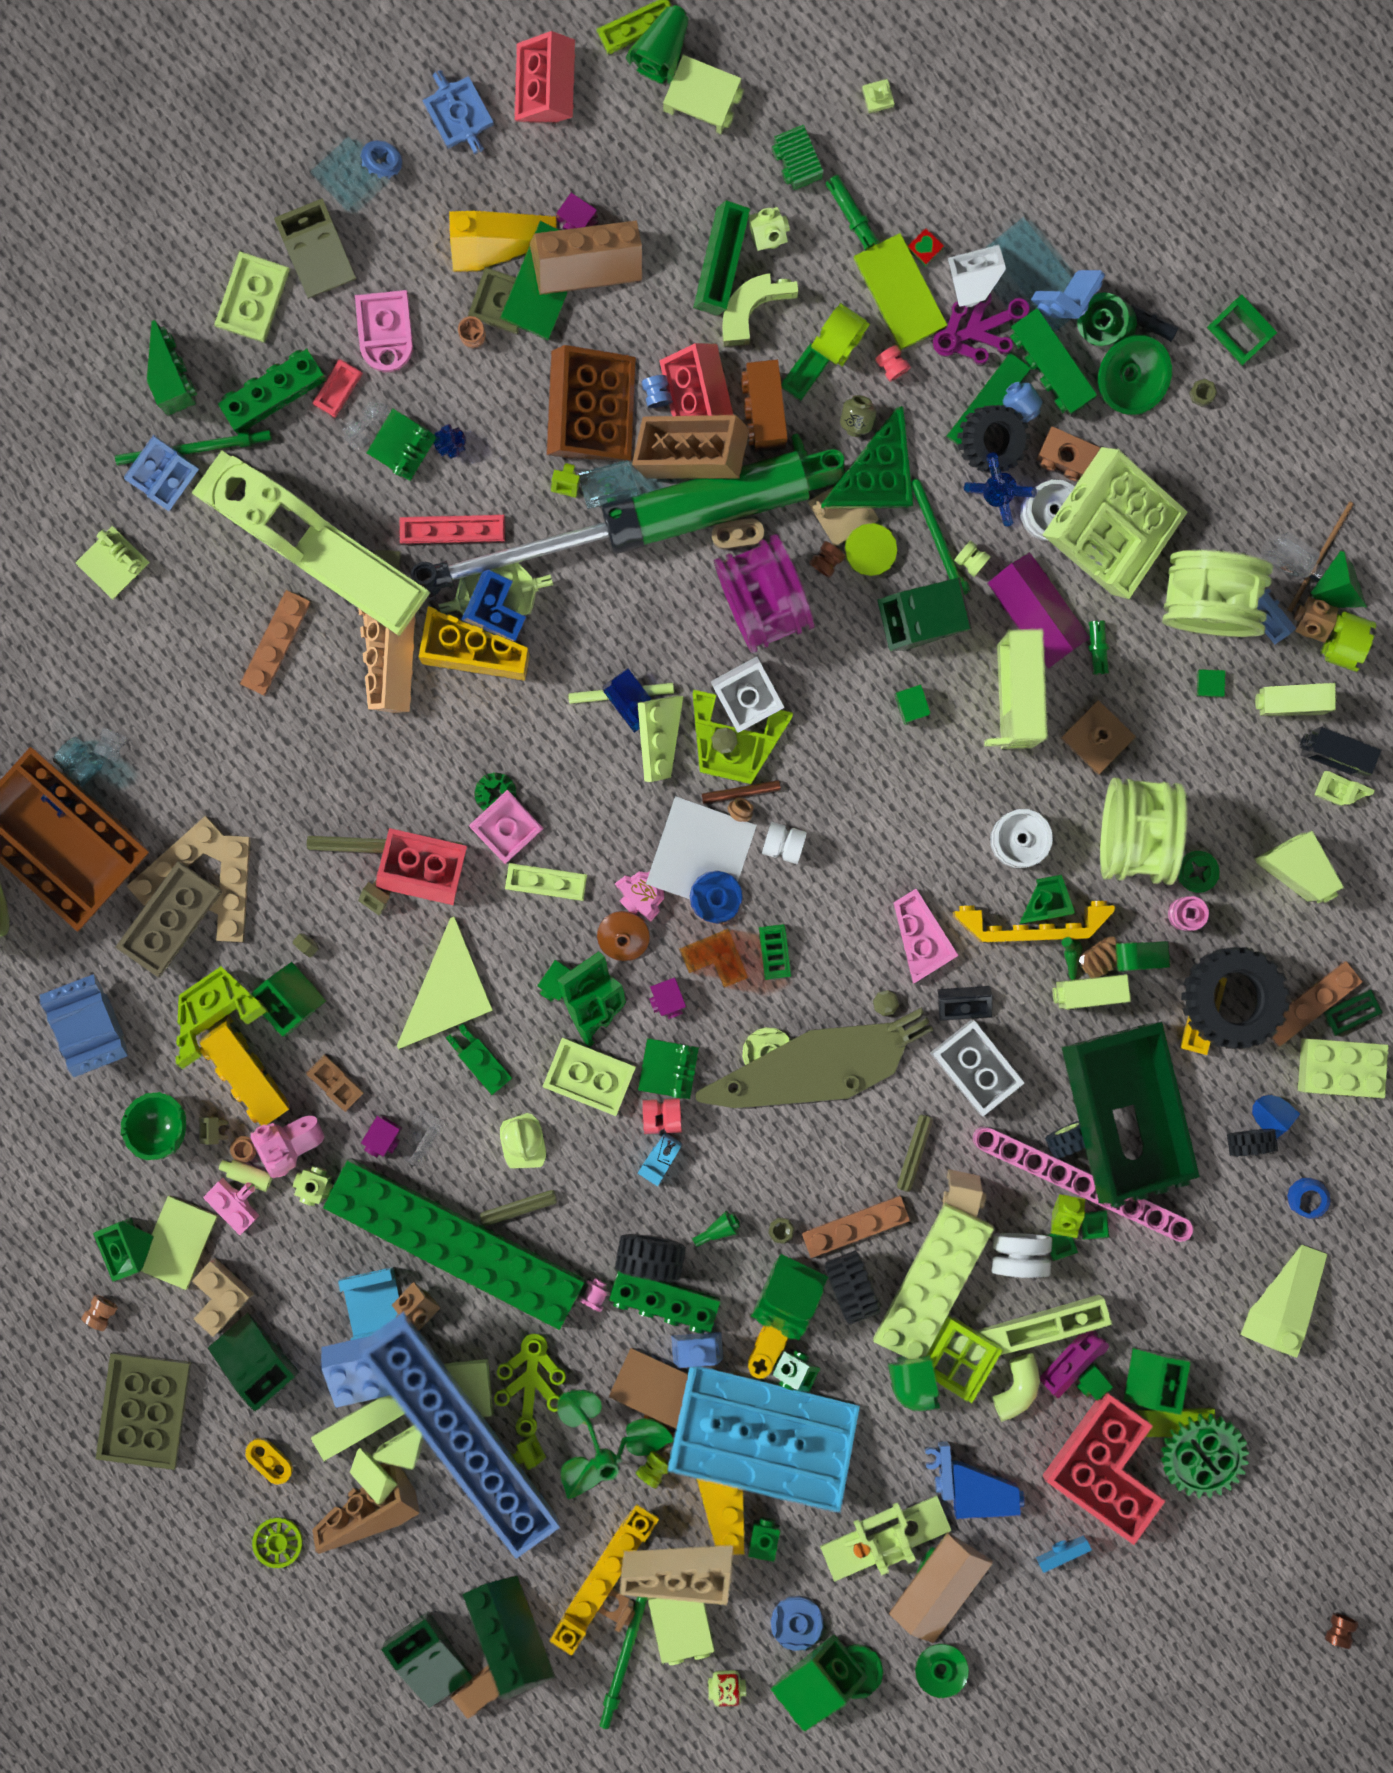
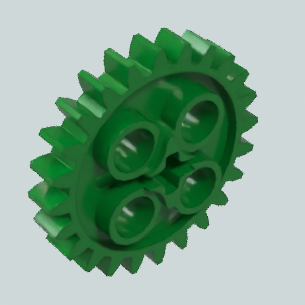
M1211 1413L1207 1420H1204L1202 1415L1198 1414V1420L1195 1422L1189 1416L1186 1426L1179 1421L1180 1430L1171 1429L1173 1438L1164 1439L1169 1447L1161 1448L1164 1455L1161 1458L1165 1466L1163 1469L1170 1483L1175 1484L1178 1491L1185 1488L1187 1496H1190L1195 1491L1198 1498H1201L1203 1492H1206L1208 1497L1211 1498L1212 1491L1215 1490L1221 1496V1488L1223 1487L1232 1490L1230 1482L1239 1483L1237 1474L1246 1473L1241 1465L1249 1464L1245 1457L1249 1454L1245 1446L1247 1442L1244 1437H1241L1242 1433L1239 1428H1235L1232 1421L1226 1423L1223 1416H1220L1215 1421ZM1213 1436L1211 1440L1203 1441L1206 1437ZM1192 1439H1195L1206 1456L1210 1457L1213 1465L1219 1470L1218 1473H1215L1204 1456L1200 1455L1196 1446L1191 1442ZM1191 1451L1188 1456L1182 1457L1183 1453ZM1228 1455L1225 1460L1219 1461L1222 1456ZM1206 1471L1203 1476H1197L1199 1472Z

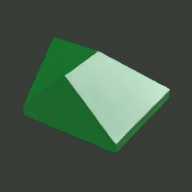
M131 1217L93 1233L112 1282L143 1270L154 1236L136 1228Z

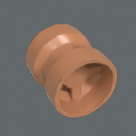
M469 316L460 321L458 333L462 343L469 348L481 346L485 341L486 333L480 319Z
M94 1295L90 1309L84 1312L81 1320L96 1330L105 1331L109 1324V1317L115 1314L118 1306L103 1296Z

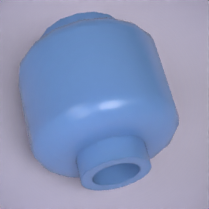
M1015 382L1006 389L1007 394L1003 398V404L1005 407L1015 409L1014 413H1020L1024 417L1021 420L1022 422H1029L1040 414L1042 399L1032 384Z

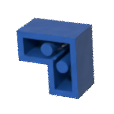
M486 570L482 572L461 620L480 627L493 635L501 636L510 641H516L526 617L502 606L513 581L491 570Z

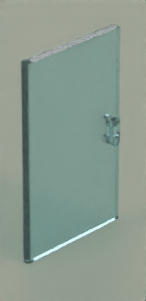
M1024 217L985 247L1000 246L1006 270L992 290L1007 309L1012 300L1022 298L1029 304V313H1031L1038 307L1031 301L1036 291L1064 292L1072 279ZM1016 308L1013 311L1017 316L1023 314L1021 308ZM1043 315L1054 333L1072 319L1053 318Z

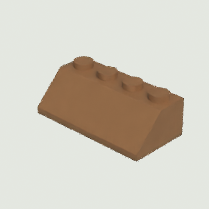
M637 220L536 233L530 242L540 295L642 280V244Z

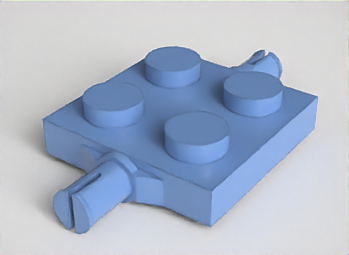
M439 70V76L436 72L433 74L439 89L435 94L424 99L423 103L447 149L461 142L468 141L473 153L478 154L477 148L480 152L484 148L477 136L480 132L493 126V121L469 76L458 82L448 83L443 71Z

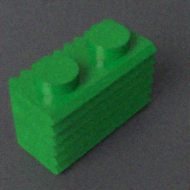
M804 124L774 136V145L771 148L776 161H782L784 169L781 172L786 185L791 184L795 191L823 179V169Z

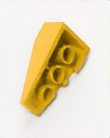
M449 211L453 272L481 271L485 267L488 268L489 266L511 260V258L525 254L538 223L542 221L557 228L556 216L488 211Z

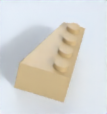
M949 1169L947 1179L950 1190L949 1192L944 1191L943 1205L947 1203L977 1218L979 1208L983 1209L986 1201V1193L982 1191L980 1175Z
M733 1545L625 1551L620 1595L727 1605Z

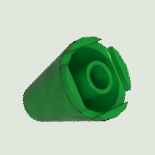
M676 5L666 7L629 49L626 60L630 66L632 62L638 66L636 71L639 74L663 84L664 80H668V84L672 82L689 23L686 11Z

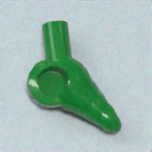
M1065 937L1062 939V945L1065 948L1064 958L1068 967L1069 977L1071 980H1075L1083 949L1079 940Z

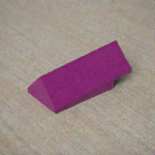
M1030 552L1011 563L987 583L1002 603L1005 612L1020 631L1042 630L1043 661L1048 669L1090 639L1088 633Z

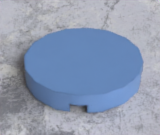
M802 1596L788 1597L779 1602L773 1610L771 1617L772 1634L784 1648L793 1651L806 1650L815 1644L822 1635L824 1627L822 1613L817 1604L809 1598Z

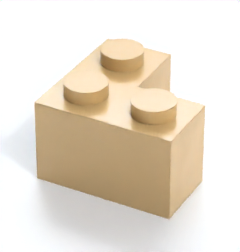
M215 1258L192 1280L195 1285L211 1298L194 1320L214 1337L254 1293Z

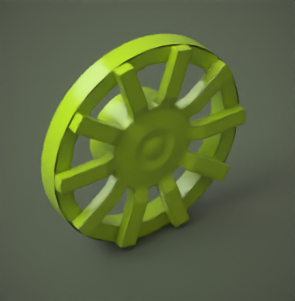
M273 1517L265 1520L256 1529L252 1539V1548L256 1558L262 1564L271 1568H283L293 1563L299 1556L303 1544L302 1534L297 1525L283 1517ZM277 1522L276 1532L273 1531L269 1525L270 1523ZM281 1523L288 1525L284 1532H281ZM264 1526L268 1529L270 1536L260 1533ZM293 1529L296 1535L287 1537V1533ZM258 1536L266 1539V1543L258 1545ZM298 1539V1547L288 1544L289 1541ZM267 1547V1553L262 1556L258 1549ZM286 1548L296 1551L291 1559L286 1552ZM271 1553L275 1554V1563L267 1560ZM283 1553L288 1561L279 1563V1554Z

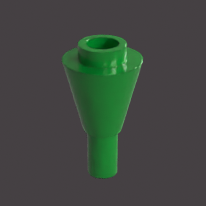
M725 1211L706 1231L692 1239L696 1247H699L710 1240L738 1235V1228L741 1225L734 1213L730 1214L728 1211Z

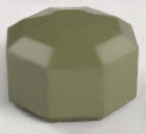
M1202 379L1193 384L1189 394L1192 402L1202 407L1213 402L1217 390L1213 382Z
M729 728L717 729L711 737L713 749L720 754L731 753L737 745L736 733Z
M298 934L292 941L294 946L309 958L313 957L319 950L316 941L306 934Z
M889 990L878 992L872 1001L874 1010L882 1016L894 1014L899 1006L897 995Z
M777 1217L770 1222L768 1234L774 1242L785 1244L793 1238L794 1226L789 1219Z

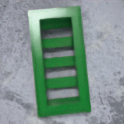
M785 924L758 927L765 980L791 977ZM780 933L781 936L778 939H765L767 934ZM782 943V949L767 950L766 945ZM783 954V959L768 961V956ZM784 964L785 970L769 971V966Z

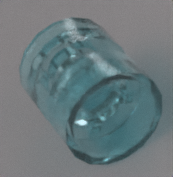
M73 737L57 751L53 757V762L63 771L69 770V777L81 787L87 784L102 769L104 762L94 752L88 753V746L78 737Z

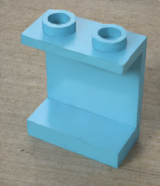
M393 1267L341 1278L338 1281L340 1292L344 1291L353 1337L350 1340L368 1337L396 1318L398 1313L392 1304L399 1298V1292Z

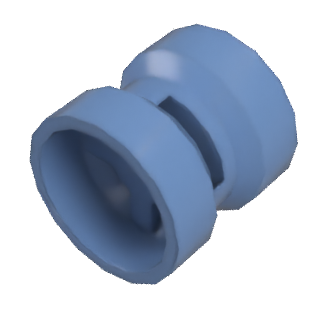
M656 375L641 381L643 390L647 392V408L662 407L673 402L671 393L667 391L668 380L666 375Z

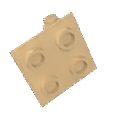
M833 486L807 503L832 544L837 546L847 539L852 530L860 525L876 523L879 521V518L873 508H821L822 502L835 487Z

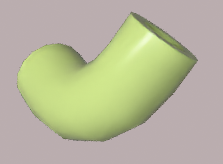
M1033 1353L1024 1354L1009 1361L1014 1378L1013 1385L1006 1392L992 1397L1001 1422L1014 1418L1026 1411L1037 1396L1040 1377Z

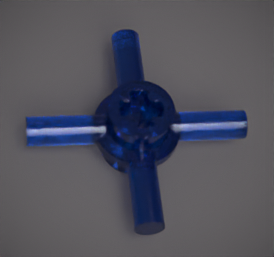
M989 453L986 458L991 477L986 483L966 482L964 484V491L966 493L983 494L988 504L999 507L1003 525L1011 526L1014 522L1009 503L1013 500L1014 496L1035 498L1037 489L1036 487L1017 486L1015 479L1010 474L1001 473L997 454Z

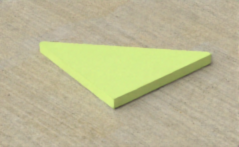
M455 917L449 920L398 1041V1049L493 1011Z

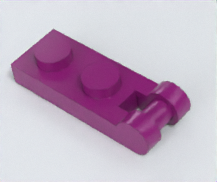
M1095 1330L1079 1334L1040 1376V1381L1059 1399L1098 1356L1107 1352L1109 1344L1103 1338H1098V1333ZM1088 1344H1091L1087 1350L1084 1349Z

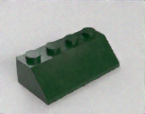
M517 1575L485 1583L462 1594L499 1697L508 1700L556 1677Z

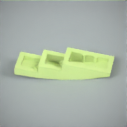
M392 1395L376 1398L338 1420L333 1425L313 1435L311 1440L323 1461L404 1415L405 1412Z

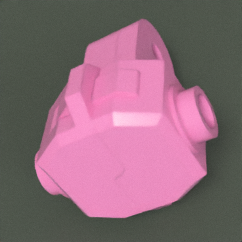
M314 1116L302 1117L284 1127L275 1123L262 1125L255 1132L251 1133L250 1136L264 1167L272 1178L285 1176L291 1169L296 1167L299 1155L321 1144L325 1137L317 1118Z

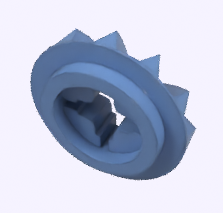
M371 141L362 149L360 155L362 166L368 168L369 174L375 173L379 179L382 176L390 179L394 174L397 175L402 167V157L399 151L391 144L384 141ZM386 156L385 163H376L377 159L380 160Z

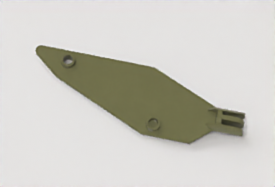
M921 1007L890 1023L809 1030L698 1090L695 1097L700 1103L729 1108L848 1099L893 1075L905 1046L934 1029L932 1025H927L929 1020L927 1016H922L924 1010ZM731 1083L738 1085L736 1090H730L728 1086Z

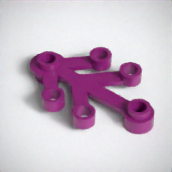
M989 293L987 296L989 300L986 303L979 302L975 305L967 327L956 332L960 319L967 315L968 309L966 306H962L965 309L964 312L961 314L956 313L955 308L959 306L957 301L952 305V315L946 330L940 331L935 335L933 348L937 354L944 357L951 356L954 353L969 357L979 366L987 363L988 351L984 348L975 349L961 342L973 339L995 347L1000 354L1007 355L1012 351V340L1008 337L1000 338L986 331L1011 320L1015 322L1020 321L1029 314V304L1022 298H1016L1010 302L1008 310L981 321L985 308L990 306L992 296ZM1016 308H1021L1023 314L1017 316L1013 311ZM949 340L951 345L948 348H944L941 342ZM1003 342H1007L1010 345V347L1006 350L1001 349L1000 344ZM983 353L986 357L984 360H978L976 355Z

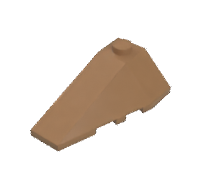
M385 1462L380 1464L398 1484L381 1505H378L363 1487L359 1491L353 1488L348 1493L350 1498L341 1509L334 1507L312 1529L315 1550L318 1554L397 1527L420 1513L416 1491L400 1466Z

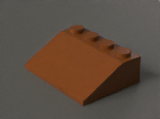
M563 345L551 351L547 455L570 459L631 461L636 357Z

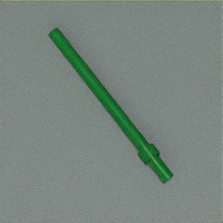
M270 430L256 433L245 431L239 432L237 436L171 447L182 455L236 446L246 448L252 447V444L272 441V435ZM142 451L115 455L116 465L134 463Z
M637 1596L633 1609L635 1614L627 1629L609 1693H606L603 1706L605 1707L599 1727L603 1729H609L614 1711L618 1709L621 1700L619 1697L648 1597Z

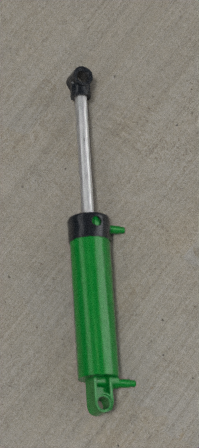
M795 433L791 436L794 452L744 465L741 467L739 478H697L617 499L613 487L608 485L605 487L607 502L601 504L604 518L603 523L448 565L447 560L435 565L430 562H420L412 568L411 578L430 592L427 597L430 598L436 596L441 588L454 586L453 580L608 537L615 554L644 547L646 544L808 500L809 491L839 482L845 474L844 456L835 449L808 455L802 439H800L799 434Z

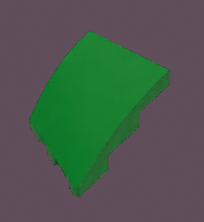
M599 951L557 980L572 1021L589 1048L595 1043L592 1036L600 1026L607 1028L613 1017L626 1004L623 986L609 975L606 958Z

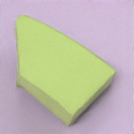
M1324 771L1314 795L1342 806L1344 804H1352L1365 796H1370L1374 794L1375 790L1358 782L1349 781L1330 771Z

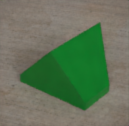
M1340 550L1310 594L1314 599L1325 601L1327 604L1337 608L1367 607L1354 566L1346 553Z
M1062 874L1036 879V888L1019 924L1074 914V908Z

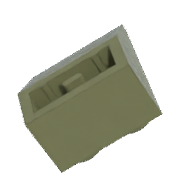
M323 198L274 218L308 299L356 280Z

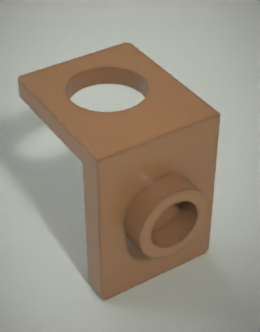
M612 1589L608 1596H614L618 1599V1609L609 1612L602 1604L598 1612L615 1621V1630L620 1632L623 1625L628 1626L635 1614V1611L632 1610L634 1601Z

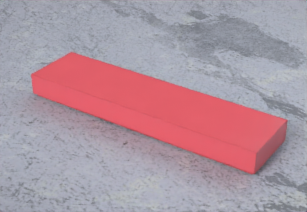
M505 515L400 517L401 545L505 542Z

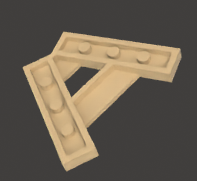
M205 816L129 883L127 887L145 906L177 861L187 868L204 854L221 861L220 888L215 887L221 890L222 893L210 908V911L218 914L216 941L244 942L251 837L224 836L211 820Z

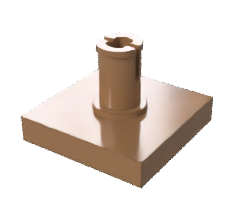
M1098 700L1061 739L1099 775L1136 736Z

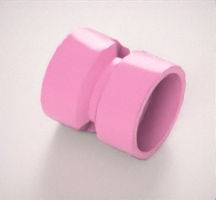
M1195 896L1176 899L1168 910L1170 923L1181 931L1202 928L1209 917V909L1206 903L1201 898Z

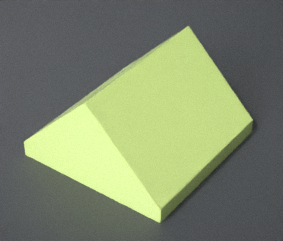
M413 1425L380 1445L373 1457L377 1461L413 1469L419 1460L424 1437Z

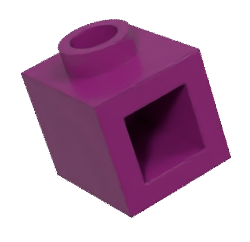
M573 193L569 194L556 213L557 221L564 225L562 227L563 230L597 226L599 222L597 220V210Z
M675 977L650 986L654 997L649 998L654 1013L660 1012L661 1016L667 1014L668 1019L683 1014L682 1008H685L686 1005Z
M381 1114L377 1115L361 1141V1144L366 1146L364 1150L376 1158L379 1155L384 1157L388 1152L393 1154L400 1143L397 1136L402 1127Z

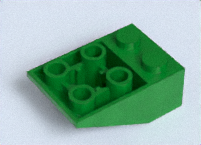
M156 320L151 321L147 383L157 406L167 416H170L195 405L196 401L193 396L198 394L192 381L184 374L187 368L181 356H178L176 350H173L177 345L172 334L168 333L165 326L161 327Z

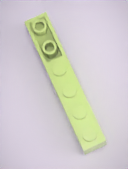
M1096 1295L975 1331L1004 1349L1001 1353L1002 1355L1112 1325L1105 1299L1101 1295ZM962 1334L952 1337L949 1343L950 1350L960 1355L968 1338ZM973 1342L964 1359L969 1362L980 1360L986 1349Z

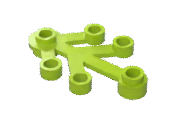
M537 1333L527 1335L521 1343V1351L507 1363L499 1365L497 1368L498 1377L502 1380H507L512 1376L513 1370L527 1360V1370L505 1389L498 1390L494 1396L495 1403L503 1407L509 1403L513 1395L525 1386L522 1416L516 1422V1431L520 1436L526 1438L534 1435L537 1430V1421L533 1417L535 1389L537 1388L546 1399L548 1409L553 1412H557V1407H552L550 1401L554 1398L558 1400L560 1398V1395L555 1394L537 1372L538 1361L550 1373V1381L554 1385H561L566 1378L565 1371L562 1368H558L546 1353L548 1348L546 1339ZM537 1343L539 1350L532 1352L529 1349V1345ZM508 1367L510 1374L504 1376L501 1374L500 1369ZM560 1372L563 1375L562 1380L556 1381L553 1378V1374ZM500 1393H504L507 1396V1401L500 1402L497 1396ZM527 1422L531 1425V1430L523 1431L521 1425Z

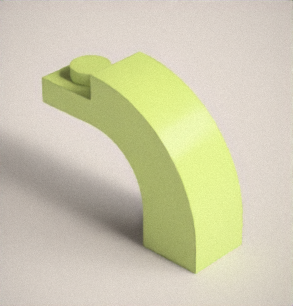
M764 274L752 278L741 285L731 296L727 310L724 311L722 324L723 346L749 345L748 321L753 310L767 301L797 298V281L791 282V279H779L775 281V284H771L770 274Z

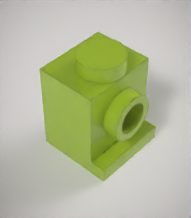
M1058 1195L1052 1210V1234L1077 1238L1078 1230L1084 1218V1198Z

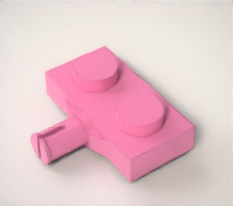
M222 1178L203 1198L241 1235L260 1216L247 1200L251 1193L255 1191V1187L252 1186L246 1191L252 1185L247 1182L239 1191Z

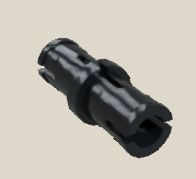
M1132 303L1131 307L1136 314L1138 325L1145 328L1146 332H1153L1172 342L1179 326L1160 318L1156 312L1153 314Z

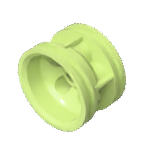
M1181 551L1171 555L1170 563L1174 566L1170 567L1168 572L1169 583L1166 603L1164 604V610L1168 613L1162 617L1163 624L1183 631L1217 636L1253 637L1265 633V626L1261 622L1266 621L1267 614L1257 610L1258 599L1265 593V587L1271 585V578L1267 576L1273 572V565L1271 563L1251 556L1218 551Z
M1112 778L1104 804L1100 841V867L1104 879H1111L1115 875L1117 880H1123L1125 876L1145 873L1150 874L1152 883L1158 884L1163 880L1164 884L1172 885L1175 882L1181 864L1186 829V797L1182 784L1174 783L1170 787L1168 782L1154 783L1133 781L1132 779H1126L1122 784L1120 778Z

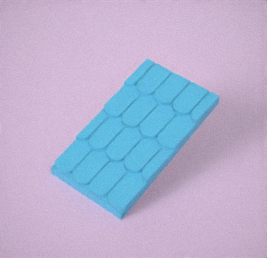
M701 1366L690 1367L668 1471L823 1510L840 1512L860 1406L797 1390L791 1391L781 1386Z

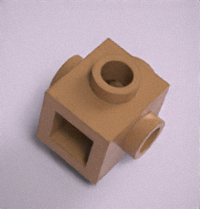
M1308 597L1304 606L1299 605L1294 615V620L1297 621L1295 632L1307 638H1313L1325 643L1336 624L1338 608L1327 604L1325 601Z
M414 1282L392 1304L398 1313L397 1316L405 1312L418 1331L440 1309V1306L431 1294Z

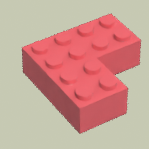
M1109 1392L1094 1402L1042 1475L1046 1482L1133 1545H1135L1165 1502L1158 1493L1123 1469L1152 1428V1425Z

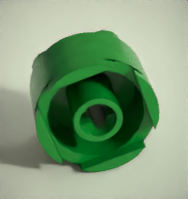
M1107 292L1093 295L1088 303L1087 311L1077 319V326L1081 336L1093 346L1104 351H1108L1121 339L1135 335L1137 327L1136 314L1130 304L1120 297Z

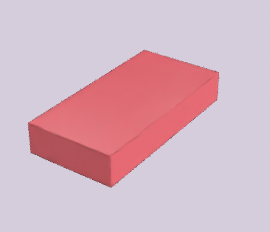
M339 359L312 404L336 418L363 373Z

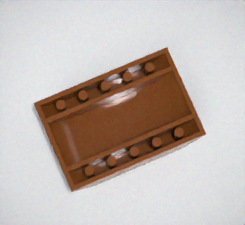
M30 746L0 780V863L79 932L150 852L128 828L61 768Z

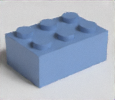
M367 1337L322 1347L321 1369L335 1408L391 1395L360 1354L359 1343Z

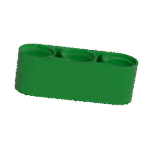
M1169 941L1116 944L1118 971L1170 967Z

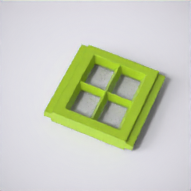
M948 1315L926 1356H930L932 1359L936 1382L965 1401L973 1403L1004 1349L955 1317Z

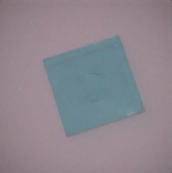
M349 137L310 172L346 211L385 177L382 176L379 179L377 174H369L368 168L362 166V158H360L362 150Z
M629 460L578 473L587 509L624 498L638 496Z

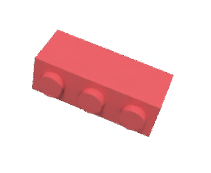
M550 31L517 43L515 121L560 122L573 117L575 39Z
M695 343L660 360L662 374L666 375L668 380L667 391L671 393L673 401L669 404L672 416L733 415L717 344Z
M389 828L377 873L376 887L454 905L467 846Z

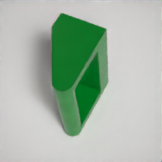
M1242 294L1207 326V329L1241 366L1277 334V331ZM1232 311L1260 340L1247 354L1218 325Z

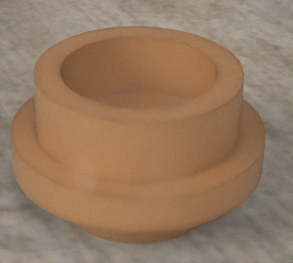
M736 798L729 803L728 812L734 820L739 822L751 820L753 805L748 800Z
M248 1136L237 1137L230 1146L232 1157L242 1163L251 1161L257 1153L251 1138Z

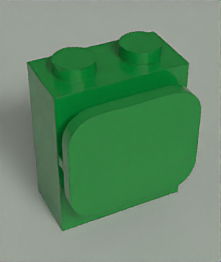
M780 1254L772 1266L751 1317L757 1319V1322L763 1326H771L781 1331L782 1335L787 1338L799 1340L805 1333L816 1311L828 1277Z

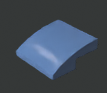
M153 435L125 474L124 479L146 493L148 498L170 511L199 468L170 445Z

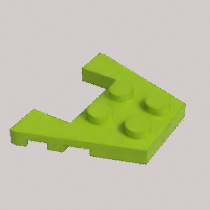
M693 689L700 773L751 785L792 719L793 713L779 710L768 716L764 734L748 730L737 732L735 727L711 722L716 700L715 694ZM729 728L736 733L737 745L731 753L720 754L713 749L711 737L717 729Z
M222 966L179 995L177 1023L180 1025V1035L177 1036L176 1045L179 1047L176 1064L182 1069L202 1056L196 1036L209 1029L226 1015L231 1014L236 1008L241 1020L247 1025L267 1012L266 1008Z

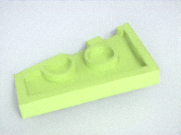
M671 696L638 703L645 782L671 778L683 696Z

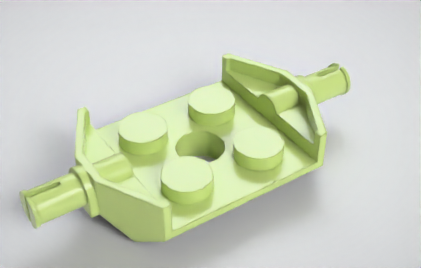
M519 563L491 570L513 581L502 606L521 615L532 612L535 595L539 588L553 585L550 574L539 578H532ZM482 573L460 578L456 598L453 601L438 604L440 612L445 614L457 611L464 615Z

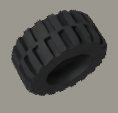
M1248 947L1224 948L1204 955L1200 958V962L1194 964L1189 970L1191 975L1190 977H1185L1183 983L1184 986H1187L1186 992L1181 993V1000L1186 1002V1007L1182 1008L1184 1016H1189L1191 1021L1188 1024L1192 1030H1197L1199 1032L1198 1036L1203 1040H1209L1212 1045L1228 1049L1251 1048V1046L1265 1043L1266 1038H1272L1278 1032L1276 1028L1283 1026L1286 1020L1283 1014L1285 1011H1289L1290 1003H1286V996H1290V988L1284 987L1283 982L1287 979L1284 973L1277 971L1279 965L1274 960L1269 961L1267 955L1263 952H1255L1253 948ZM1229 973L1243 974L1252 982L1256 990L1257 1003L1255 1010L1248 1020L1241 1023L1226 1021L1218 1013L1214 1003L1216 985L1223 976Z

